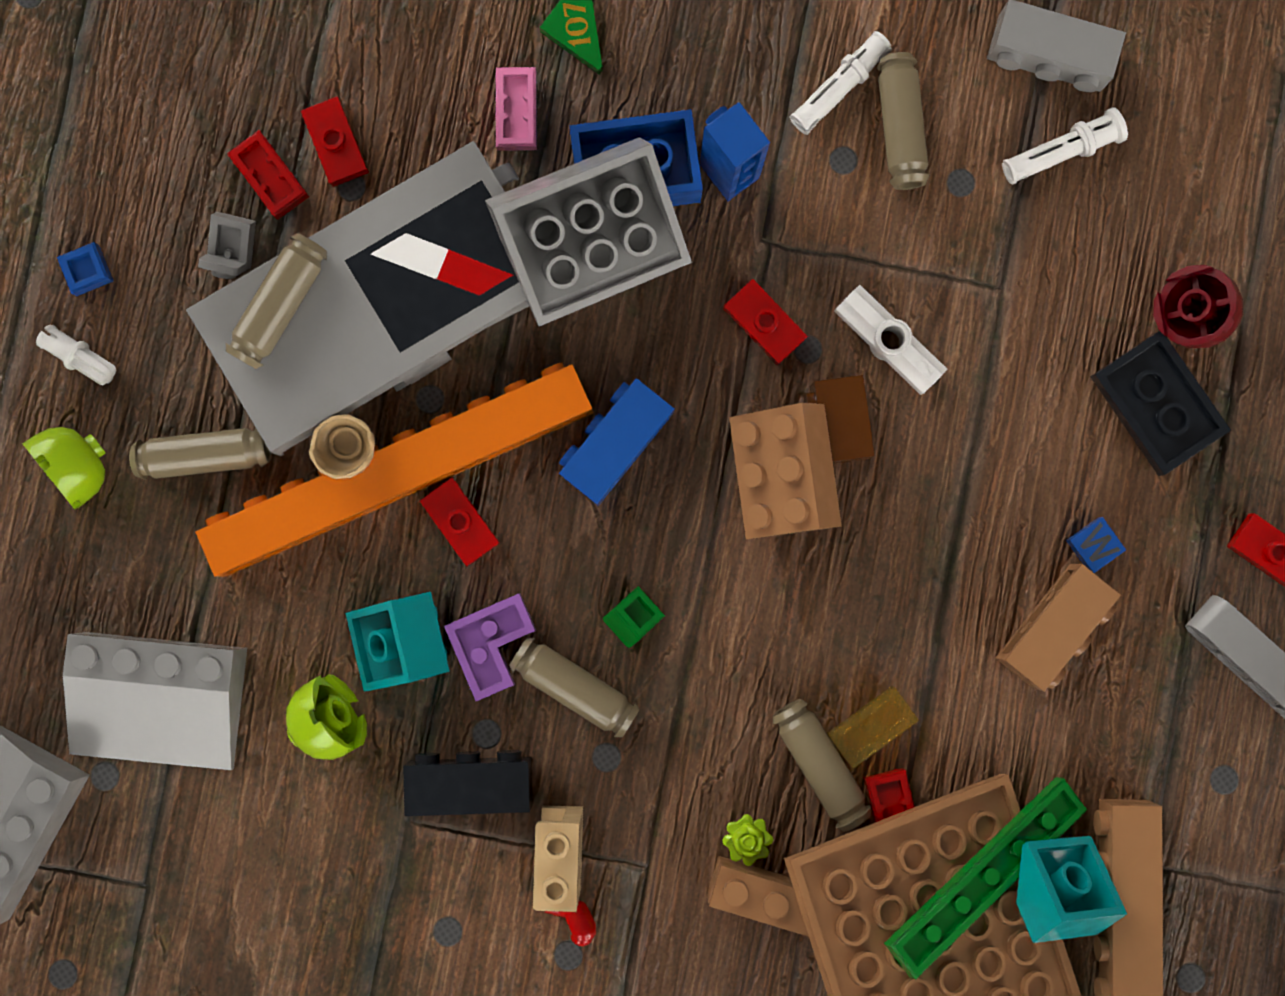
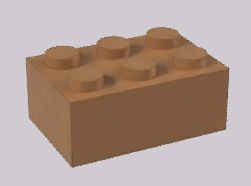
M798 403L729 417L746 539L842 527L824 404Z

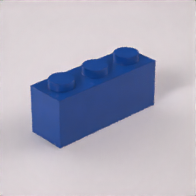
M740 102L730 109L722 106L707 118L699 163L727 202L760 178L770 141Z
M637 378L631 385L624 382L610 399L615 405L604 417L599 413L584 431L589 435L580 448L572 445L559 461V464L563 466V469L559 472L560 476L597 506L601 504L674 414L675 408Z

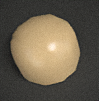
M349 414L331 416L320 423L313 432L309 449L310 459L320 473L333 479L352 478L362 473L370 465L375 450L374 434L364 421Z

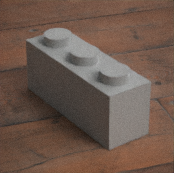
M1008 0L999 14L987 59L995 61L999 67L1006 70L1022 69L1035 73V76L1041 80H1060L1073 84L1074 88L1079 91L1101 92L1114 78L1126 32L1016 0Z

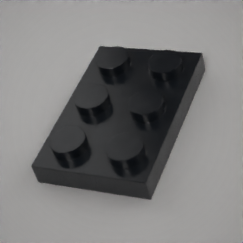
M1160 331L1154 333L1090 376L1158 476L1166 475L1231 431L1169 339Z

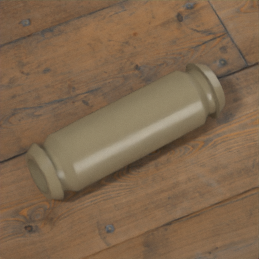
M909 52L888 54L880 59L877 69L881 71L878 82L888 172L893 176L889 182L896 190H910L926 185L930 176L925 173L929 164L919 72L914 67L917 64V60Z
M299 233L290 237L293 240L290 245L283 247L232 331L230 345L225 343V351L255 369L263 366L260 363L261 360L269 356L319 275L321 261L323 259L327 260V251L323 247Z
M248 428L151 438L145 443L142 440H138L131 445L129 451L131 470L136 477L146 480L148 476L159 479L248 469L257 463L263 467L271 459V452L256 428L254 431Z
M527 638L509 665L512 672L514 673L517 670L520 672L523 680L603 731H613L615 733L614 737H623L639 711L636 702L633 705L630 704L627 697L545 644L537 645L534 643L535 638Z
M797 699L774 713L773 725H779L780 737L829 817L837 821L835 827L844 832L854 829L871 816V805H865L863 792L814 712L807 710L806 706L808 703L802 699Z

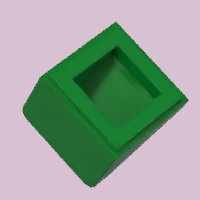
M638 586L603 617V621L622 643L630 648L662 620L665 615Z

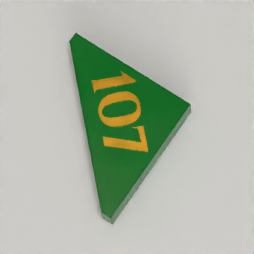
M560 0L540 26V33L600 75L603 69L592 0Z

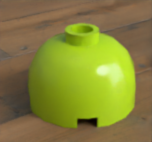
M61 426L48 428L22 443L74 510L85 504L99 492L105 480V468L100 457L105 455L106 452L91 434L83 438L74 429Z
M328 674L323 678L320 675L295 691L286 708L287 734L290 741L314 759L333 760L350 753L365 742L367 736L365 715L357 717L350 703L359 701L345 682L334 675Z

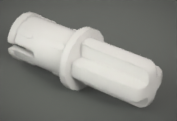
M54 325L44 327L45 331L51 334L50 336L43 331L39 333L36 345L62 360L68 370L76 369L99 385L110 383L113 380V376L117 371L116 367L91 351L88 343L85 341L77 342L58 330Z

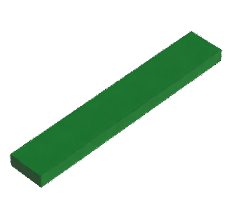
M1055 777L884 943L909 977L916 980L1019 878L1023 844L1027 841L1059 839L1087 811L1064 778Z

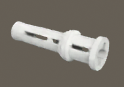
M1115 107L1107 109L1103 116L1090 122H1077L1069 133L1010 159L1003 160L1002 168L1006 179L1013 185L1017 181L1051 168L1077 155L1090 157L1100 147L1112 142L1120 144L1127 140L1126 122L1120 111Z

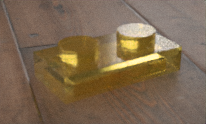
M891 686L829 731L827 735L850 767L854 769L918 722L919 719L897 689Z

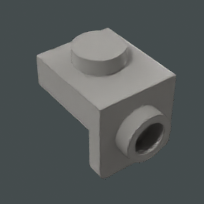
M222 212L211 214L208 250L206 255L199 258L198 267L211 270L213 276L223 279H233L249 269L252 263L256 221Z

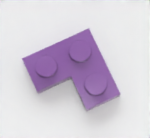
M521 593L444 626L475 701L515 685L500 646L536 631Z

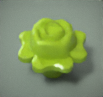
M745 814L738 821L727 824L726 828L729 834L725 835L722 841L730 850L732 861L737 862L742 859L745 865L751 866L757 859L768 857L769 850L766 846L773 843V837L767 832L763 819H756L753 822L751 815Z

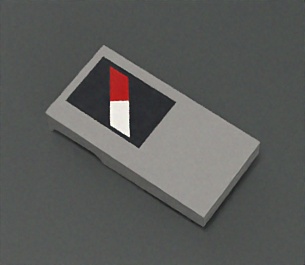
M472 141L308 237L327 251V260L323 259L321 261L319 275L269 356L261 360L260 363L263 366L257 369L225 351V343L230 345L232 331L278 256L186 309L271 453L282 456L284 451L313 435L315 428L329 417L346 415L392 387L398 392L409 384L412 385L452 360L447 352L448 350L485 328L529 306L485 202L489 198L504 193L505 191L502 187L507 183L519 180L510 163L502 164L491 170L476 143Z

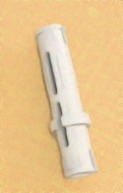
M874 31L852 55L847 54L841 60V66L802 106L789 116L793 125L800 132L808 135L816 124L858 83L863 84L869 78V72L882 57L892 51L888 39L880 32Z

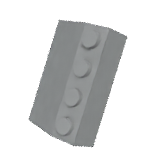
M640 137L485 200L500 240L538 326H542L692 263L653 146Z
M92 632L68 634L63 669V686L69 754L233 770L247 648Z
M0 726V925L10 920L90 774Z

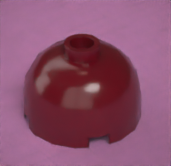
M1204 264L1186 266L1172 273L1166 279L1168 283L1163 287L1161 293L1157 292L1154 299L1153 316L1159 331L1172 342L1188 348H1210L1224 342L1237 329L1243 316V298L1237 284L1223 271Z

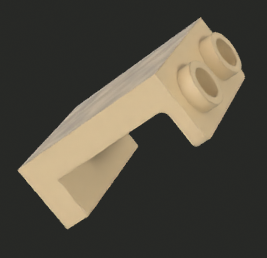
M542 806L541 821H538L535 826L533 909L536 911L577 912L581 891L583 806Z

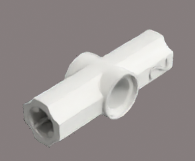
M861 285L854 289L835 309L834 312L870 346L873 355L880 360L886 361L920 395L924 394L947 370L912 335L907 323L900 319H895ZM891 331L897 335L900 342L898 349L893 350L884 346L881 340L882 332Z

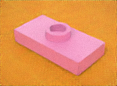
M536 67L496 68L497 151L537 150Z

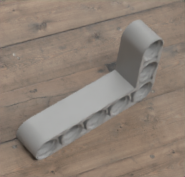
M1212 595L1185 625L1186 629L1285 719V652L1229 602L1219 596Z

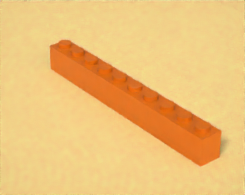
M563 363L552 365L541 371L542 378L531 383H527L526 379L516 381L504 388V395L490 400L489 396L480 397L466 405L468 411L453 416L452 412L439 415L429 421L431 427L416 433L415 429L403 431L392 437L393 444L380 450L378 445H375L374 457L370 465L362 473L352 478L333 479L317 471L319 477L304 482L303 478L288 482L280 487L282 493L267 499L266 495H261L244 502V510L230 516L229 512L226 511L206 519L207 526L195 531L214 577H227L594 414L573 364L564 367Z

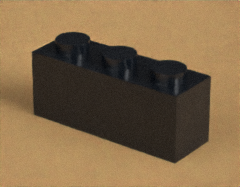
M521 750L498 751L497 758H481V752L478 751L456 753V759H440V753L415 754V760H410L403 766L404 816L530 812L533 806L532 757H522Z

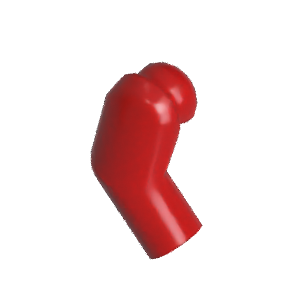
M581 900L578 901L577 912H544L566 919L572 933L570 938L577 946H587L596 935V923L587 904Z

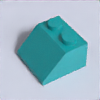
M431 592L390 600L345 613L364 692L411 683L450 672L447 650L443 644L438 623V612Z
M1091 836L1027 841L1022 845L1016 904L1033 943L1098 935L1127 915L1126 909Z

